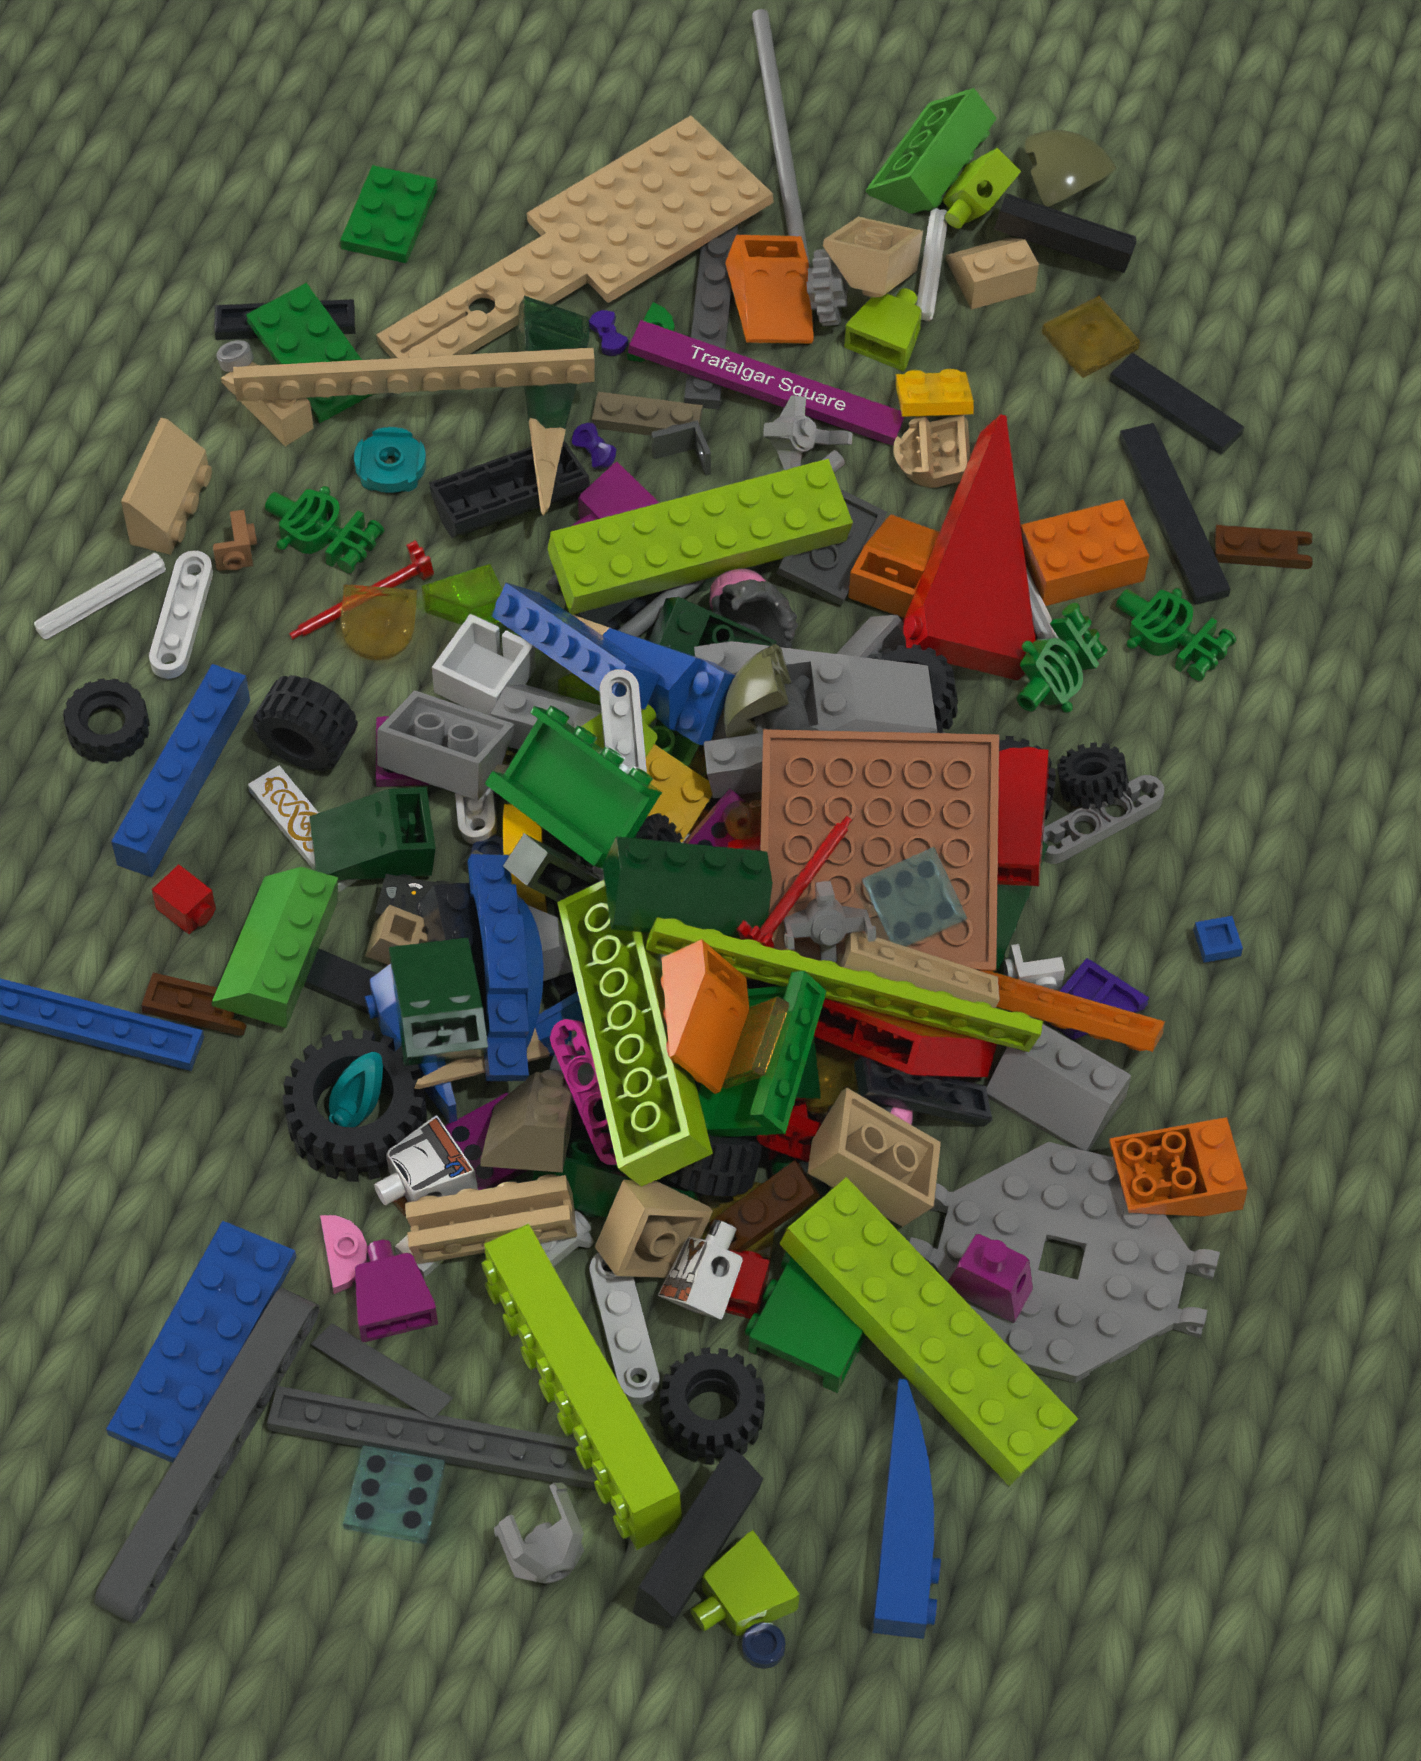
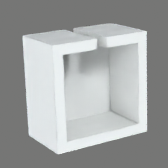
M470 614L432 666L434 693L466 708L491 716V712L505 686L525 685L536 670L535 646L505 630L502 635L503 656L499 655L501 653L499 627Z

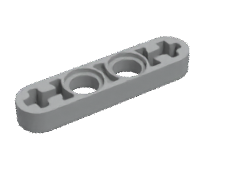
M1151 775L1139 776L1129 781L1127 792L1123 791L1124 796L1121 799L1114 797L1115 803L1113 804L1120 805L1125 809L1126 814L1124 816H1110L1105 810L1109 806L1105 801L1102 802L1101 808H1096L1095 804H1090L1089 809L1081 807L1045 826L1043 841L1046 844L1048 840L1053 844L1060 841L1061 843L1058 849L1054 845L1048 846L1043 861L1049 864L1063 862L1157 811L1163 801L1164 785L1157 777ZM1143 790L1146 794L1153 792V798H1150L1148 795L1139 797L1140 791ZM1080 821H1087L1094 826L1095 831L1090 834H1082L1075 829L1074 825Z

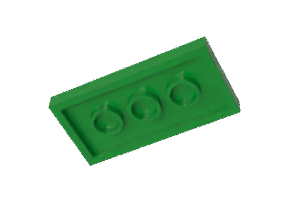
M307 282L246 314L248 324L277 365L362 360ZM373 394L307 397V399L310 401L311 413L320 424Z

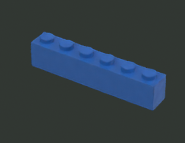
M505 583L501 595L496 601L495 609L492 613L493 618L598 691L602 679L610 671L616 669L629 671L636 677L639 684L641 709H646L660 674L541 593ZM615 683L611 688L612 693L617 697H622L626 694V688L621 683Z
M214 664L211 665L111 841L118 866L152 878L250 702L246 675Z

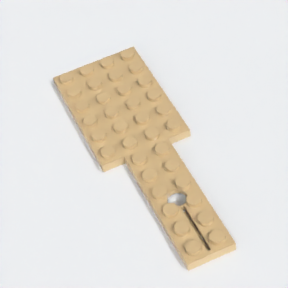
M690 115L527 212L528 223L541 235L539 238L376 334L378 344L391 358L467 355L586 283L609 303L773 203V193ZM479 298H488L495 303L494 309L487 314L480 310L471 312L469 306L474 300Z

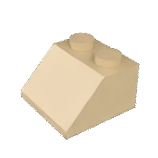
M1009 237L946 255V261L971 310L1035 292L1039 264L1026 239Z
M623 1180L595 1248L616 1276L667 1278L688 1237L701 1239L713 1211L709 1206L657 1181L641 1187L633 1180Z

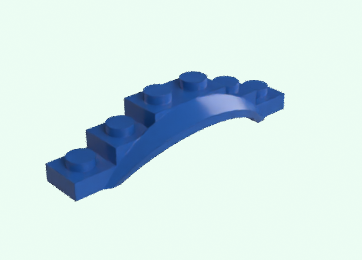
M471 854L468 859L470 895L474 897L477 907L485 971V1028L488 1049L484 1056L486 1081H526L529 1076L527 1048L537 1023L543 991L544 966L541 939L537 924L529 907L517 894L516 884H512L511 872L503 867L509 855Z

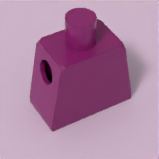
M616 462L580 494L578 498V515L580 520L571 526L658 504L659 502Z
M975 1234L947 1281L962 1298L1013 1323L1017 1320L1033 1290L1029 1259L1008 1248L1004 1242L992 1240L981 1234Z
M377 1240L367 1246L370 1262L362 1263L355 1267L357 1319L361 1341L365 1343L438 1325L435 1302L411 1253H403L394 1256L389 1240Z

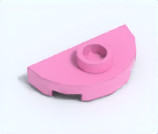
M320 1215L333 1291L336 1294L349 1289L353 1285L355 1267L367 1262V1243L362 1231L350 1220L337 1215Z

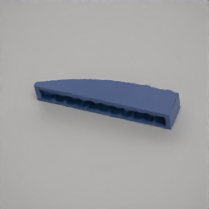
M899 1379L873 1633L924 1639L926 1625H935L937 1599L929 1598L930 1583L938 1584L941 1558H933L934 1501L929 1459L922 1427L907 1379Z

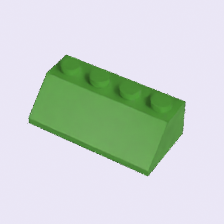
M975 88L928 103L865 191L869 196L910 214L923 210L931 211L938 207L943 201L942 195L958 178L959 171L973 159V152L976 147L989 136V129L996 121V116Z
M298 867L264 877L212 1000L213 1007L287 1028L318 948L321 945L338 903V877L305 867Z

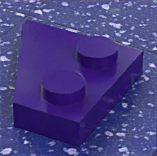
M1088 958L1084 960L1060 990L1064 993L1134 1013L1144 1010L1149 1000V997ZM1054 1027L1072 1040L1088 1034L1072 1028L1061 1029Z

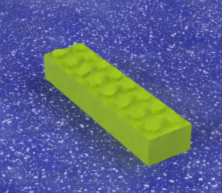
M825 459L551 531L547 551L569 613L574 615L719 576L730 570L745 569L782 559L786 556L797 555L845 542L853 521L830 461Z
M602 880L557 903L618 1169L642 1187L713 1153L695 1080L683 1067L672 1062L666 1050L668 1031L663 1016V1010L666 1008L665 995L660 981L661 976H663L661 958L664 955L645 950L649 933L611 930L605 882Z
M847 1177L787 1228L780 1245L843 1312L863 1330V1333L1009 1487L1076 1423L1078 1418Z
M526 1224L485 1243L486 1261L481 1264L488 1279L485 1282L488 1295L494 1305L501 1303L506 1313L502 1317L512 1337L516 1335L520 1337L524 1345L520 1347V1350L530 1370L537 1368L542 1379L538 1380L545 1399L548 1403L555 1401L560 1412L557 1413V1418L566 1436L573 1434L579 1446L575 1447V1450L585 1470L593 1468L598 1479L594 1481L596 1491L604 1504L610 1502L617 1513L613 1516V1520L623 1539L630 1537L636 1550H639L675 1532L682 1521L680 1491L529 1224Z

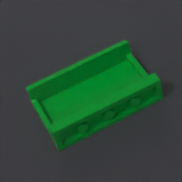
M551 705L547 710L533 706L530 713L538 719L506 772L502 774L492 771L484 784L590 864L603 869V863L616 836L634 838L662 792L650 784L653 777L638 767L633 766L630 769L624 765L625 757L608 746H605L603 749L595 743L597 737L581 726H577L575 729L568 724L567 721L570 717L563 711Z
M805 971L791 972L788 986L747 988L749 1013L721 1091L714 1094L702 1083L696 1081V1088L708 1135L737 1137L786 1133L827 992Z
M786 1251L781 1263V1268L784 1271L779 1281L771 1280L763 1297V1302L766 1305L761 1315L754 1313L747 1325L745 1335L749 1337L748 1351L756 1355L759 1348L818 1374L823 1377V1387L838 1394L867 1336Z

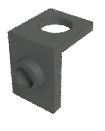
M698 420L681 425H672L666 429L652 432V455L654 459L695 449L704 474H711V452Z

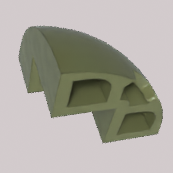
M1047 130L1026 137L1025 150L1033 165L1031 174L1044 206L1050 207L1070 197L1117 169L1111 158L1099 145L1078 133L1065 130Z
M773 644L752 656L734 677L724 705V729L727 738L758 733L754 719L755 716L789 704L784 684L791 683L783 651L777 644Z

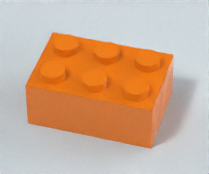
M1124 499L1021 524L1026 567L1045 606L1145 580L1149 554Z

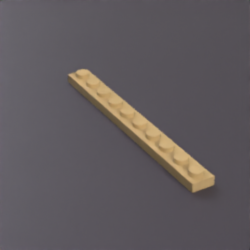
M594 348L242 366L233 367L236 401L381 393L399 394L418 391L435 392L439 390H472L475 388H508L511 386H544L548 384L595 382Z

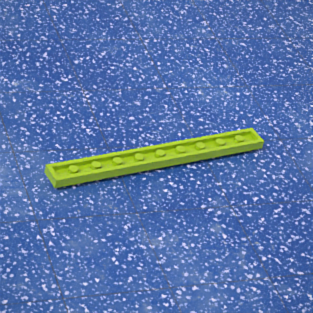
M657 917L647 939L645 950L663 955H669L702 939L745 977L779 986H788L791 972L805 971L827 991L825 998L1026 1052L1032 1049L1042 1033L1043 1021L1030 1018L1029 1015L1023 1012H1008L993 1008L985 1002H971L956 998L948 992H934L922 989L907 981L896 982L878 977L870 971H856L844 968L833 961H818L803 957L792 950H777L766 947L755 940H740L725 936L714 929L703 930L688 926L677 919Z

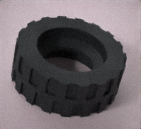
M113 678L112 680L98 679V681L92 683L90 681L85 683L82 688H77L73 692V696L68 698L63 717L70 745L76 749L77 754L81 757L85 756L89 761H100L101 763L123 761V758L131 757L137 749H141L145 738H148V726H150L144 698L142 699L141 693L137 689L132 688L131 684L127 682L123 683L119 679ZM115 707L124 713L125 723L120 730L114 733L96 734L88 726L90 715L99 709Z

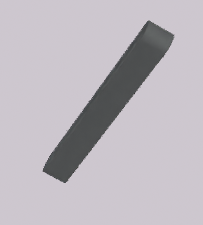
M280 1288L274 1294L103 1578L95 1595L94 1604L133 1624L141 1618L276 1391L277 1386H279L311 1332L319 1314V1304L284 1288Z

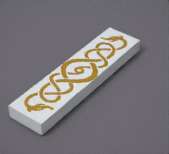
M279 765L249 783V792L311 868L316 871L309 817L318 814V811ZM359 879L338 880V892Z

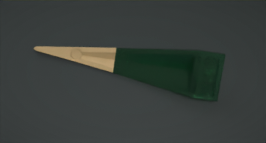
M524 295L519 305V328L516 332L519 352L587 348L589 342V317ZM573 383L524 386L540 509L543 516L550 508L560 453L577 384Z

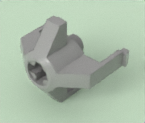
M791 396L780 417L772 423H764L763 437L770 439L772 446L777 450L784 470L801 466L802 452L810 450L814 445H852L853 433L845 430L827 431L817 429L814 421L805 416L806 397Z
M831 881L815 883V899L809 902L806 909L784 918L785 947L788 950L795 949L794 938L811 937L815 943L819 944L821 961L837 962L836 944L844 938L846 933L865 931L868 942L876 940V926L871 925L867 910L842 906L835 899Z
M552 1483L549 1486L562 1517L554 1525L546 1522L536 1526L533 1532L525 1537V1541L522 1539L513 1515H508L494 1527L495 1537L498 1536L514 1577L546 1584L553 1583L568 1576L583 1554L584 1548L581 1541L584 1532L568 1492L565 1491L568 1488L564 1483Z

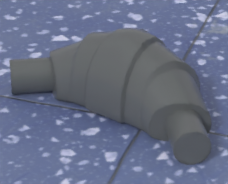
M800 675L795 681L784 684L789 704L763 713L764 722L770 730L819 731V729L809 726L803 693L811 687V681L805 675Z

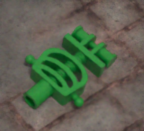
M322 486L319 492L306 489L296 502L277 492H272L265 503V511L281 518L279 522L281 539L276 543L279 550H285L289 544L301 553L312 554L322 550L333 541L325 550L326 564L333 567L337 562L342 571L351 574L355 570L354 566L367 558L365 550L372 551L376 546L375 540L377 537L382 536L385 532L384 527L375 520H370L367 523V528L362 531L365 527L364 513L357 510L344 528H340L341 514L339 502L335 497L330 496L331 491L327 486ZM328 513L332 515L329 522L327 521Z
M1179 588L1173 589L1171 593L1159 590L1149 602L1133 591L1125 589L1119 596L1116 607L1134 618L1131 622L1130 638L1126 642L1127 647L1135 649L1139 645L1151 655L1162 656L1182 645L1185 648L1177 656L1175 669L1181 672L1191 660L1195 663L1191 664L1187 671L1197 681H1202L1208 670H1214L1218 665V660L1224 659L1228 654L1227 648L1234 645L1237 641L1234 633L1228 629H1222L1217 639H1215L1213 635L1215 634L1218 621L1214 618H1211L1196 635L1192 634L1190 627L1193 618V607L1187 600L1181 598L1183 593ZM1165 611H1168L1170 613L1168 617L1164 616ZM1177 616L1184 621L1182 626L1176 624Z
M1072 603L1063 609L1062 615L1064 618L1051 621L1050 625L1059 638L1039 639L1033 643L1025 641L1022 644V650L1027 653L1021 661L1020 667L1029 679V682L1019 693L1016 700L1019 706L1028 712H1033L1042 701L1045 705L1062 704L1061 708L1064 712H1071L1073 704L1069 699L1082 687V670L1096 669L1099 665L1097 659L1103 657L1108 651L1106 646L1102 645L1099 641L1100 634L1097 629L1088 630L1092 621L1088 616L1082 615L1078 603Z

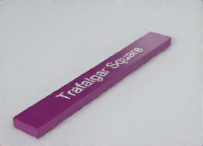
M640 320L629 344V354L783 408L791 396L806 397V416L894 446L895 439L905 417H902L900 410Z

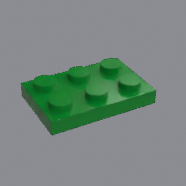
M372 165L340 239L341 249L407 264L438 189L437 179Z

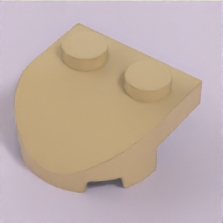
M955 415L929 422L927 416H918L909 422L910 428L901 438L896 437L893 447L894 457L904 474L916 484L928 488L960 482L970 459L969 429L965 415Z

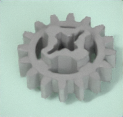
M825 249L816 250L812 260L813 267L808 268L807 294L810 298L811 309L817 310L822 326L839 325L842 316L841 307H847L848 282Z

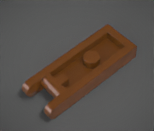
M1216 525L1214 532V554L1218 563L1309 569L1313 565V559L1309 555L1298 554V545L1308 546L1312 544L1313 537L1310 532Z
M152 973L141 1005L142 1013L238 1036H243L247 1028L245 1023L233 1020L234 1012L212 1006V1000L217 987Z
M793 1161L714 1219L737 1228L734 1235L736 1241L730 1244L728 1250L741 1252L747 1250L819 1198L820 1195L802 1166L798 1162ZM714 1219L709 1223L710 1228Z

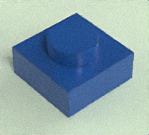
M1233 916L1195 922L1193 931L1203 963L1241 956L1243 947Z

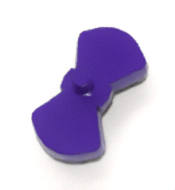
M601 310L591 316L588 326L601 339V351L603 354L608 356L620 355L629 344L628 338L616 331L614 326L616 321L615 313Z
M594 423L581 424L574 430L572 444L575 447L587 449L591 454L592 467L594 469H605L613 464L616 458V448L613 445L607 444L603 438L599 437Z

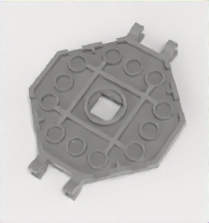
M1047 1142L954 1192H949L944 1186L936 1183L934 1207L929 1211L947 1213L938 1249L933 1248L926 1241L913 1237L910 1238L909 1243L946 1281L950 1278L975 1234H981L992 1240H1000L1008 1248L1026 1256L1030 1261L1033 1290L1015 1323L966 1299L964 1300L1034 1373L1074 1383L1089 1376L1090 1372L1107 1362L1112 1363L1138 1349L1139 1345L1156 1335L1160 1337L1172 1329L1200 1338L1207 1310L1196 1307L1178 1308L1185 1272L1213 1280L1220 1254L1218 1251L1208 1249L1191 1251L1166 1215L1128 1213L1113 1157L1052 1142ZM1054 1239L1078 1245L1085 1251L1078 1280L1038 1270L1045 1241Z

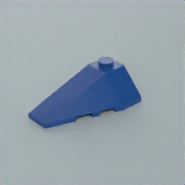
M390 963L370 979L371 995L365 996V1003L369 1018H377L382 1034L394 1039L396 1051L402 1044ZM445 1061L418 1064L421 1078L445 1066ZM446 1082L424 1088L448 1123L457 1121L456 1102L451 1083Z

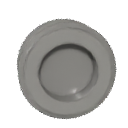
M235 340L224 344L216 354L221 369L227 372H233V367L248 366L254 359L249 343L242 340Z

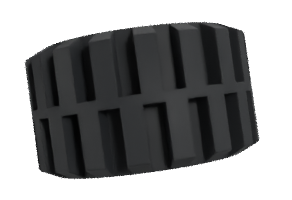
M904 644L898 645L895 651H890L889 648L882 651L881 658H873L928 665L937 733H943V729L949 730L951 728L953 718H956L958 713V699L952 667L947 665V659L942 654L936 656L934 649L928 647L926 650H921V645L913 644L912 648H905Z
M296 675L282 676L274 682L252 720L254 731L268 749L283 760L312 771H326L327 769L331 770L334 768L358 726L354 711L349 708V704L337 693L319 682Z
M708 1135L712 1155L665 1176L672 1183L700 1194L711 1196H737V1194H744L748 1192V1189H752L763 1145L758 1142L756 1136L716 1137Z
M710 1347L701 1348V1355L695 1356L693 1351L685 1354L683 1364L678 1360L673 1363L671 1375L665 1374L662 1381V1389L660 1390L661 1426H664V1435L667 1441L674 1440V1449L679 1454L687 1450L688 1459L697 1462L700 1456L705 1457V1464H714L715 1458H723L729 1447L743 1455L748 1450V1443L755 1444L758 1439L759 1430H762L765 1407L764 1385L761 1377L756 1378V1368L751 1363L744 1366V1357L738 1353L731 1358L728 1356V1349L719 1348L718 1354L710 1353ZM717 1392L729 1397L736 1405V1408L730 1415L722 1419L708 1420L693 1413L688 1404L700 1394Z

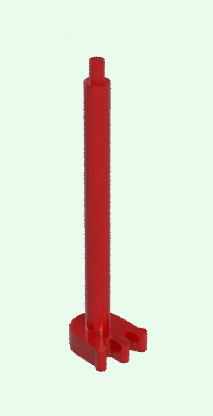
M416 540L407 544L406 548L412 564L297 626L298 629L289 633L291 639L293 640L300 635L304 637L417 575L424 581L434 576L430 557L425 555L424 549L419 547Z
M845 816L841 823H837L761 928L754 926L752 929L746 921H742L736 929L741 940H755L763 946L774 948L773 933L848 832L847 827L852 821L850 817Z

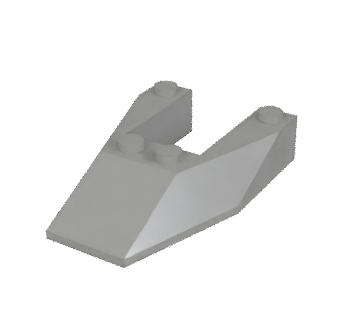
M730 641L694 647L696 657L714 662L736 675L752 656L769 646ZM780 647L783 651L791 682L795 681L800 675H805L811 681V687L803 693L807 720L810 727L819 729V731L937 733L928 665ZM763 733L704 742L707 776L713 798L722 797L729 788L738 795L762 791Z

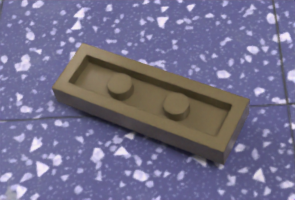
M598 392L592 423L596 425L597 429L652 436V432L666 429L672 425H681L697 420L700 425L702 405Z

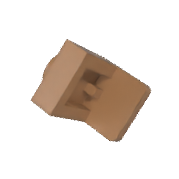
M244 510L230 512L234 541L213 545L218 571L238 570L243 567L253 566L250 546L257 545L254 523L246 524Z

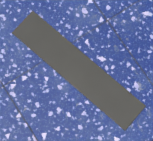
M333 1323L311 1343V1345L432 1420L453 1399L450 1395Z

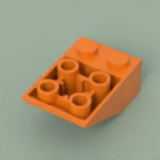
M736 235L725 264L746 342L812 344L814 341L810 298L807 294L809 261L802 236Z
M890 514L864 545L850 572L848 598L905 618L939 531Z
M701 939L661 958L663 976H661L660 981L664 990L666 1007L663 1010V1016L668 1031L666 1050L672 1062L679 1064L692 1075L695 1081L702 1083L714 1094H717L721 1091L749 1013L747 980L743 974Z
M1227 1117L1109 1138L1128 1213L1204 1217L1243 1209L1248 1187Z

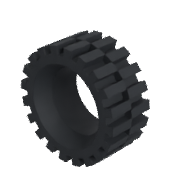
M352 1030L341 1031L343 1040L334 1042L331 1034L321 1037L322 1048L317 1050L310 1044L303 1050L305 1062L295 1058L291 1064L292 1077L286 1076L283 1085L285 1091L283 1105L291 1142L294 1141L296 1152L301 1159L307 1155L308 1165L315 1171H318L324 1164L326 1176L336 1180L340 1171L346 1172L347 1180L351 1182H359L360 1172H368L369 1179L373 1180L380 1178L379 1168L385 1165L388 1168L386 1158L388 1150L427 1122L424 1088L414 1089L417 1080L421 1078L418 1064L404 1066L402 1046L395 1051L394 1039L384 1035L379 1043L375 1041L374 1031L363 1030L362 1038H354ZM370 1052L379 1053L383 1061L382 1082L393 1094L392 1102L387 1111L376 1121L361 1127H343L325 1119L317 1110V1103L322 1092L332 1082L338 1080L342 1072L354 1060Z

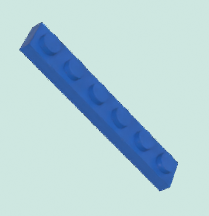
M0 978V1022L189 1071L193 1068L205 1038L201 1029Z

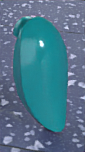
M370 1052L354 1060L342 1072L330 1095V1115L328 1121L343 1127H356L372 1113L377 1105L382 1084L383 1061L379 1053Z

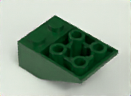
M680 597L666 598L649 639L651 642L695 656L694 647L730 641L771 646L777 642Z
M427 787L386 789L309 817L315 869L318 872L338 877V880L385 878L386 874L395 876L407 874L413 877L432 876L436 846Z
M469 938L389 947L404 1066L485 1056L488 1042Z

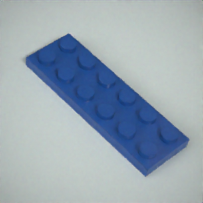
M222 1221L106 1428L108 1436L173 1463L272 1297L280 1289L297 1258L295 1250Z

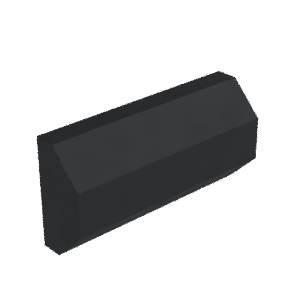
M1008 193L1005 195L994 230L1026 239L1027 241L1123 273L1126 272L1137 242L1134 235Z
M563 440L551 503L582 493L590 486L589 475L565 440ZM532 447L429 482L430 492L441 522L452 539L540 508Z
M729 1447L640 1584L632 1613L646 1622L668 1628L672 1627L701 1582L702 1576L710 1568L758 1493L763 1478L743 1455Z

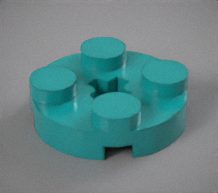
M399 427L379 428L372 431V437L367 438L364 442L362 438L358 442L354 452L355 470L361 479L362 486L367 490L386 493L410 492L418 486V480L426 470L425 447L421 441L419 443L418 440L413 438V433ZM391 455L395 456V460L397 461L392 464L382 462L387 460L388 456Z

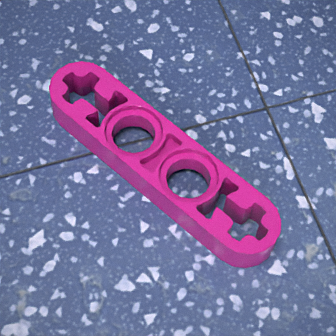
M561 1020L551 1030V1046L597 1156L605 1164L617 1165L615 1154L610 1152V1148L613 1147L610 1133H601L602 1129L609 1128L607 1118L599 1122L593 1115V1107L598 1100L602 1099L586 1026L581 1021ZM568 1030L577 1033V1036L572 1039L573 1045L565 1044L564 1040L569 1037ZM576 1051L586 1052V1054L578 1056ZM584 1063H589L593 1067L594 1077L588 1085L584 1086L578 1080V1070Z

